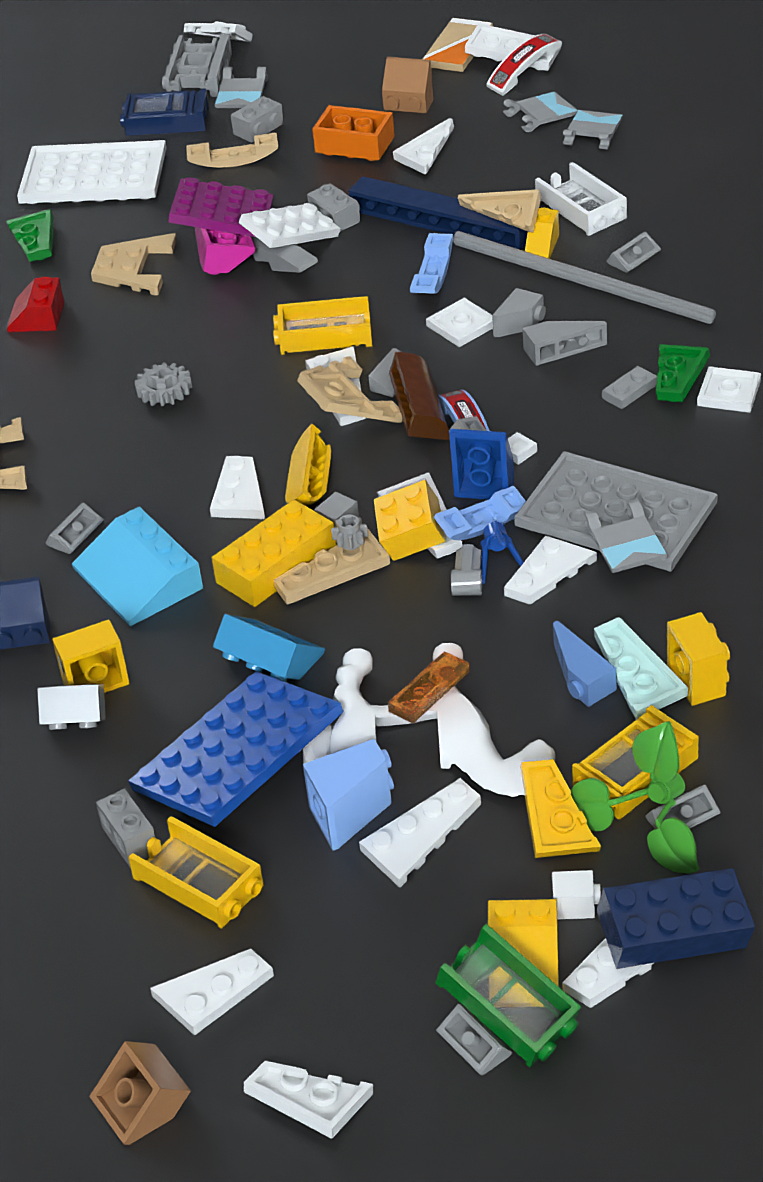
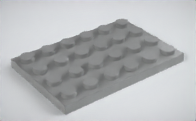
M563 451L515 515L514 521L515 526L599 550L592 535L585 528V521H587L585 513L596 511L601 526H607L629 520L627 510L630 509L628 501L638 499L648 522L667 553L666 559L646 565L672 572L717 504V494Z

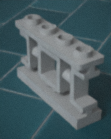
M221 34L219 41L218 38H213L212 43H193L192 38L184 41V36L179 35L177 42L173 45V54H170V63L166 65V75L162 78L163 89H166L167 92L181 91V88H206V90L210 91V97H217L222 82L223 68L228 67L232 55L230 34Z

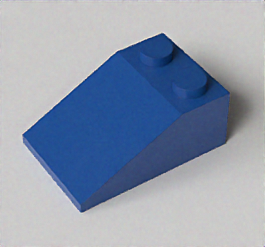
M450 429L454 497L489 500L495 492L513 486L514 462L506 432Z

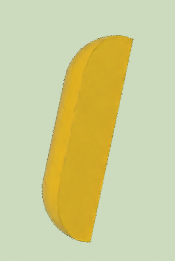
M313 424L304 431L291 456L285 501L287 503L295 499L301 504L308 506L321 499L327 491L331 447L330 445H325L319 436L321 431Z

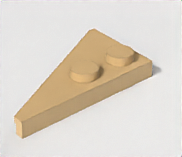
M536 189L459 194L458 200L460 206L525 231L534 232L542 195L540 190Z

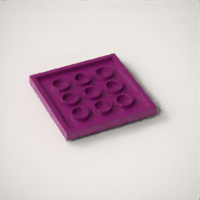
M181 178L169 213L168 222L256 237L239 223L241 214L270 210L274 194H270L263 189L252 191L239 185L229 187L215 181L205 183L199 182L196 178Z

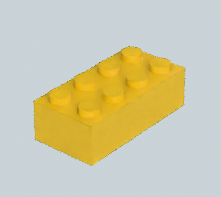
M295 499L211 557L216 583L253 607H256L277 592L274 586V579L301 562L309 563L314 560L315 554L322 549L328 551L336 546V540H333L331 528H334V523Z

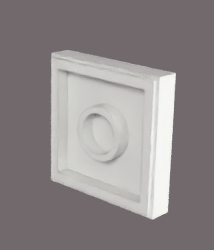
M463 298L426 318V326L453 344L461 347L493 329V320L490 313Z
M708 367L697 398V406L751 413L761 382V373Z

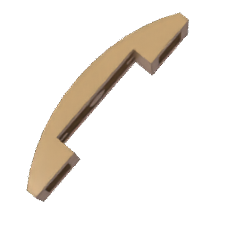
M277 132L255 135V144L210 150L209 142L187 145V160L197 165L217 168L249 164L268 156L278 149Z

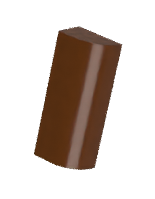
M395 351L389 375L407 435L449 440V428L427 362L416 354Z

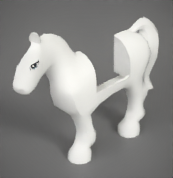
M442 643L437 646L433 652V663L427 666L428 681L434 686L438 694L426 699L399 705H370L363 698L359 687L363 677L370 674L372 670L373 658L369 651L362 648L351 649L346 652L343 658V666L337 670L336 680L339 685L335 689L333 700L341 703L343 713L334 726L331 723L303 748V764L372 739H375L377 742L376 726L402 725L437 719L441 768L450 769L451 765L455 764L484 789L511 797L525 795L520 770L521 762L550 759L555 761L556 757L554 749L540 739L529 743L522 751L507 759H503L491 740L489 725L481 711L456 688L451 676L453 672L463 662V651L460 646L454 643Z

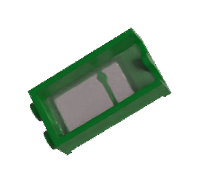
M487 924L482 927L478 940L471 947L464 945L460 949L455 962L450 967L446 963L440 967L435 981L436 985L441 989H446L521 1056L529 1068L538 1059L545 1061L557 1046L554 1042L560 1036H563L565 1039L568 1038L579 1024L576 1018L581 1006Z

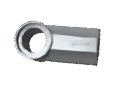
M463 544L460 549L456 550L455 569H452L451 572L452 596L482 595L481 550L474 547L473 544Z

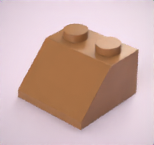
M387 57L382 86L384 110L428 112L434 100L431 60Z
M125 1041L89 1097L122 1143L130 1145L172 1120L191 1090L156 1044Z

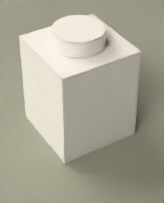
M593 870L552 872L553 899H556L557 919L595 918L594 904L599 903L601 891L600 884H593Z

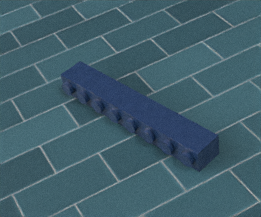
M363 176L348 191L349 196L358 201L360 205L359 213L445 234L454 235L455 232L461 231L519 250L526 245L528 231L460 206L458 198Z

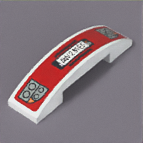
M539 34L527 39L503 59L486 83L487 87L504 96L518 84V75L542 55L548 58L562 46V42L547 34Z

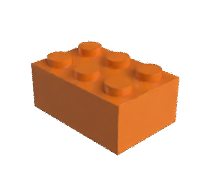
M328 105L312 128L315 153L340 155L347 158H364L370 161L380 160L395 137L393 112Z

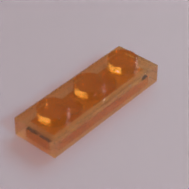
M444 651L388 702V712L414 724L469 673V662Z

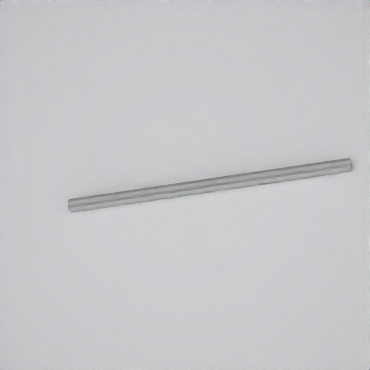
M461 231L455 232L453 237V243L457 246L711 324L716 317L714 309Z

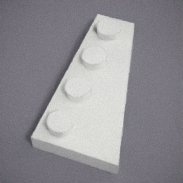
M460 778L359 842L360 851L400 888L407 881V875L413 869L418 870L426 862L425 857L434 848L438 849L445 842V836L452 829L457 830L481 805V797Z

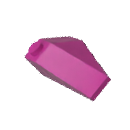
M195 227L199 259L203 272L211 275L228 273L255 252V246L250 236Z

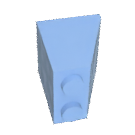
M375 739L303 764L309 808L332 851L339 849L392 803L390 790L394 789V784L388 772V768L391 767V760L385 749L381 750Z

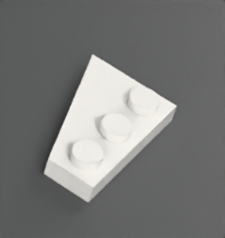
M226 456L210 506L211 517L265 519L253 457Z

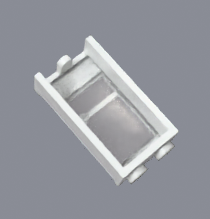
M574 162L569 164L570 180L561 184V175L556 172L551 175V186L540 178L535 179V190H540L542 195L541 201L549 205L553 210H559V214L584 230L588 236L627 218V198Z

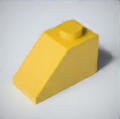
M539 208L534 232H527L526 252L550 259L559 237V210Z

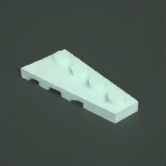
M620 617L594 628V637L605 659L616 668L617 683L636 720L645 714L646 709L651 705L659 710L688 696V687Z

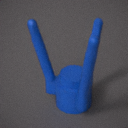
M497 521L488 524L483 532L485 539L480 542L482 547V584H485L489 549L502 551L505 547H508L519 566L521 567L524 563L513 545L512 538L508 537L505 526Z

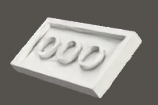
M478 24L465 44V53L476 57L482 56L495 61H503L518 45L535 35ZM561 47L548 58L542 55L529 67L548 71Z
M310 203L277 209L271 208L265 211H253L252 213L241 214L239 220L243 227L269 248L338 237L341 229L333 223L330 217L323 215L317 210L316 206Z

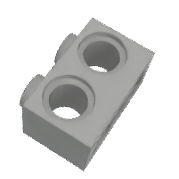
M125 788L97 801L96 804L102 828L129 867L128 857L132 853L144 860L148 859L147 842L151 837H155L154 830Z

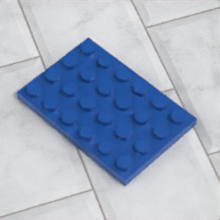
M256 671L247 677L234 691L226 695L213 709L206 712L193 726L185 730L172 744L164 748L151 762L142 767L128 782L133 791L215 827L343 713L341 703Z

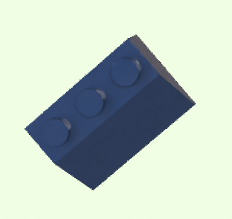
M39 577L0 582V650L50 643L49 616Z

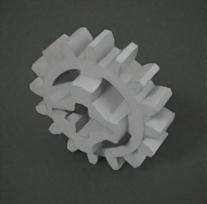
M166 362L158 366L153 364V369L144 368V374H138V380H135L137 397L142 398L143 403L150 401L151 406H154L156 403H160L161 406L167 403L173 405L175 404V399L183 400V394L189 395V389L192 388L189 370L185 371L184 366L177 368L176 363L167 366Z

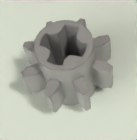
M348 514L335 521L336 527L331 528L332 538L337 540L338 547L354 550L364 544V537L368 536L367 525L362 524V518Z

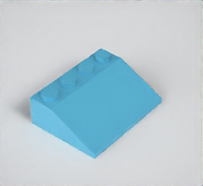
M140 506L115 518L72 563L73 569L129 626L203 589L199 563Z

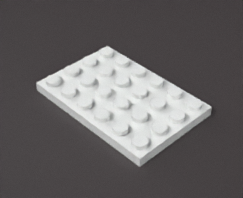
M166 141L32 146L17 194L18 202L36 204L41 202L59 203L65 201L81 202L112 199L123 201L136 198L144 200L156 198L167 148Z

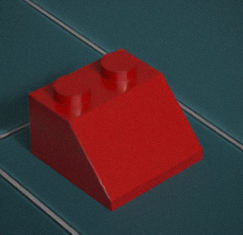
M45 276L35 278L15 299L7 326L8 332L57 330L64 304L59 277L50 278Z

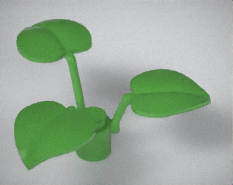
M666 721L641 732L633 742L632 750L637 766L643 772L650 773L652 781L649 787L615 799H609V789L603 781L587 778L576 783L570 791L579 811L583 812L587 825L592 831H603L612 824L614 813L611 806L647 794L653 802L665 804L655 821L657 829L649 832L647 836L650 853L666 869L677 873H693L700 868L697 862L695 839L690 828L677 818L664 820L670 808L676 805L674 799L681 796L685 791V782L678 774L679 754L675 734L670 721Z

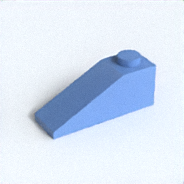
M558 620L553 623L554 647L570 694L589 707L616 691V668Z

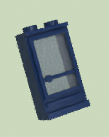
M204 88L200 92L192 90V92L139 93L132 96L131 93H127L126 102L122 104L123 113L120 114L121 127H125L126 136L206 131L204 118H207V110H209L207 90Z

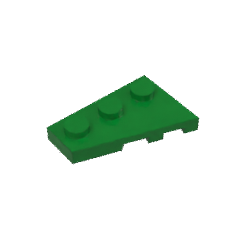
M51 209L6 221L29 262L44 260L52 256L54 216Z
M660 344L659 372L657 373L656 384L657 400L683 402L710 357L709 348Z

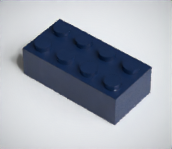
M733 868L603 888L597 906V913L616 969L746 948L755 929V924Z

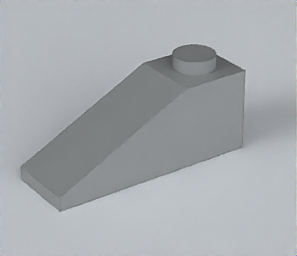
M545 321L522 328L523 349L536 366L607 345V323L605 321Z

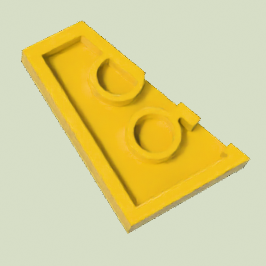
M550 759L521 762L520 770L535 858L600 851L601 845L591 833L583 812L579 811L574 802L571 791L555 761Z

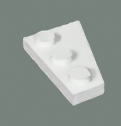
M545 535L505 585L504 595L527 604H532L555 589L556 583L564 577L571 578L578 573V568L584 564L591 565L597 561V552Z
M248 949L150 989L152 997L192 1034L196 1035L272 978L274 974L273 968L252 949Z
M264 1061L244 1081V1093L332 1139L373 1095V1084L361 1081L359 1086L343 1083L342 1077L329 1074L328 1078L325 1079L308 1075L306 1069Z

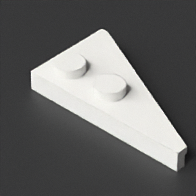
M218 21L214 23L184 24V32L189 34L220 38L221 34H230V39L251 42L253 35L246 30L245 26L239 24H226Z
M449 118L394 150L393 159L426 174L454 129L453 119Z

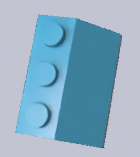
M224 614L213 644L214 648L223 651L222 657L235 662H239V659L247 662V668L262 672L265 669L271 672L270 677L287 682L288 678L300 680L325 652V648L256 619Z

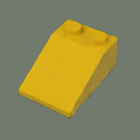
M556 899L488 900V926L559 987ZM500 967L489 976V1001L513 979ZM518 983L494 1005L495 1008L544 1007Z

